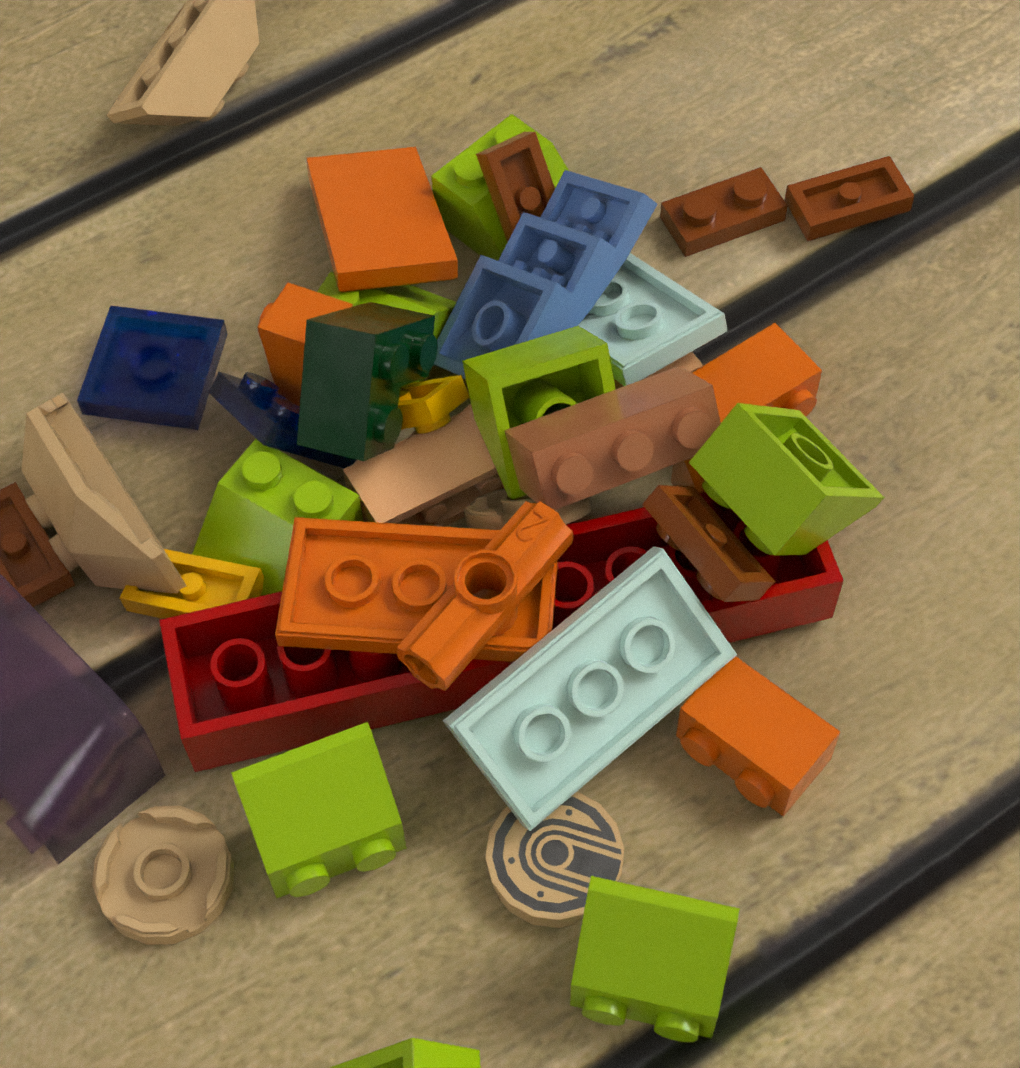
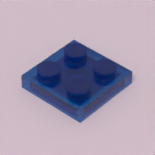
M110 305L77 399L82 415L198 430L228 335L225 321Z

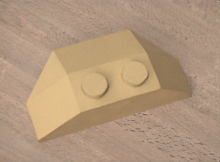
M187 0L113 103L110 111L107 113L108 118L115 124L177 126L197 120L206 122L215 117L222 110L225 104L223 97L231 85L241 79L248 71L249 64L247 61L259 45L255 0Z
M64 393L26 413L21 471L34 494L25 500L46 531L53 526L58 534L50 538L49 542L68 571L71 572L80 566L94 585L98 587L124 589L125 585L136 586L142 591L175 594L180 592V589L186 587L187 585L100 446Z

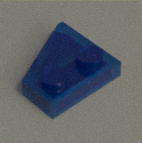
M218 372L209 390V394L264 446L341 468L349 467L355 463L356 459L297 445L300 407L278 394V386L270 380L251 372H245L243 378Z

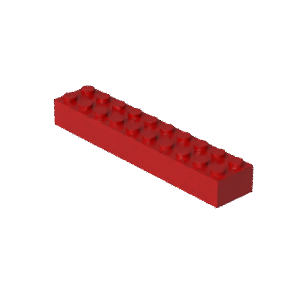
M703 493L700 495L775 581L759 600L724 602L710 595L696 578L698 570L682 552L669 546L659 536L656 530L658 523L646 508L642 507L567 525L573 531V542L558 559L553 629L654 546L665 550L729 643L833 618L844 580L828 540L806 555L774 556L766 554L747 538L744 532L747 525L732 509L719 505L707 493ZM282 591L159 620L180 737L195 772L298 748L368 722L372 730L455 710L513 663L508 661L472 659L448 689L444 691L435 687L431 689L415 678L407 666L398 659L397 654L278 646L275 632Z

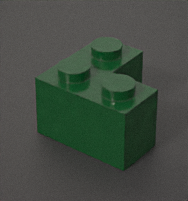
M367 302L307 319L297 445L360 461H366L393 449L400 435L403 422L402 412L398 408L400 387L428 377L429 371L436 360L438 343L433 335L435 316Z

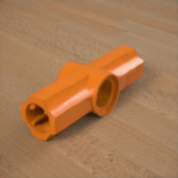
M525 501L483 550L469 553L460 560L455 569L454 583L397 646L398 659L407 666L415 678L431 689L435 687L446 691L490 638L504 634L513 626L517 619L520 603L573 542V531L563 522L559 513L541 501L538 503ZM484 589L500 592L498 596L490 599H480L473 596L477 591Z

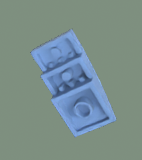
M565 170L541 217L526 212L522 213L499 260L480 255L437 339L438 350L434 365L455 375H461L462 378L466 379L463 360L578 326L627 259L658 204L644 193Z

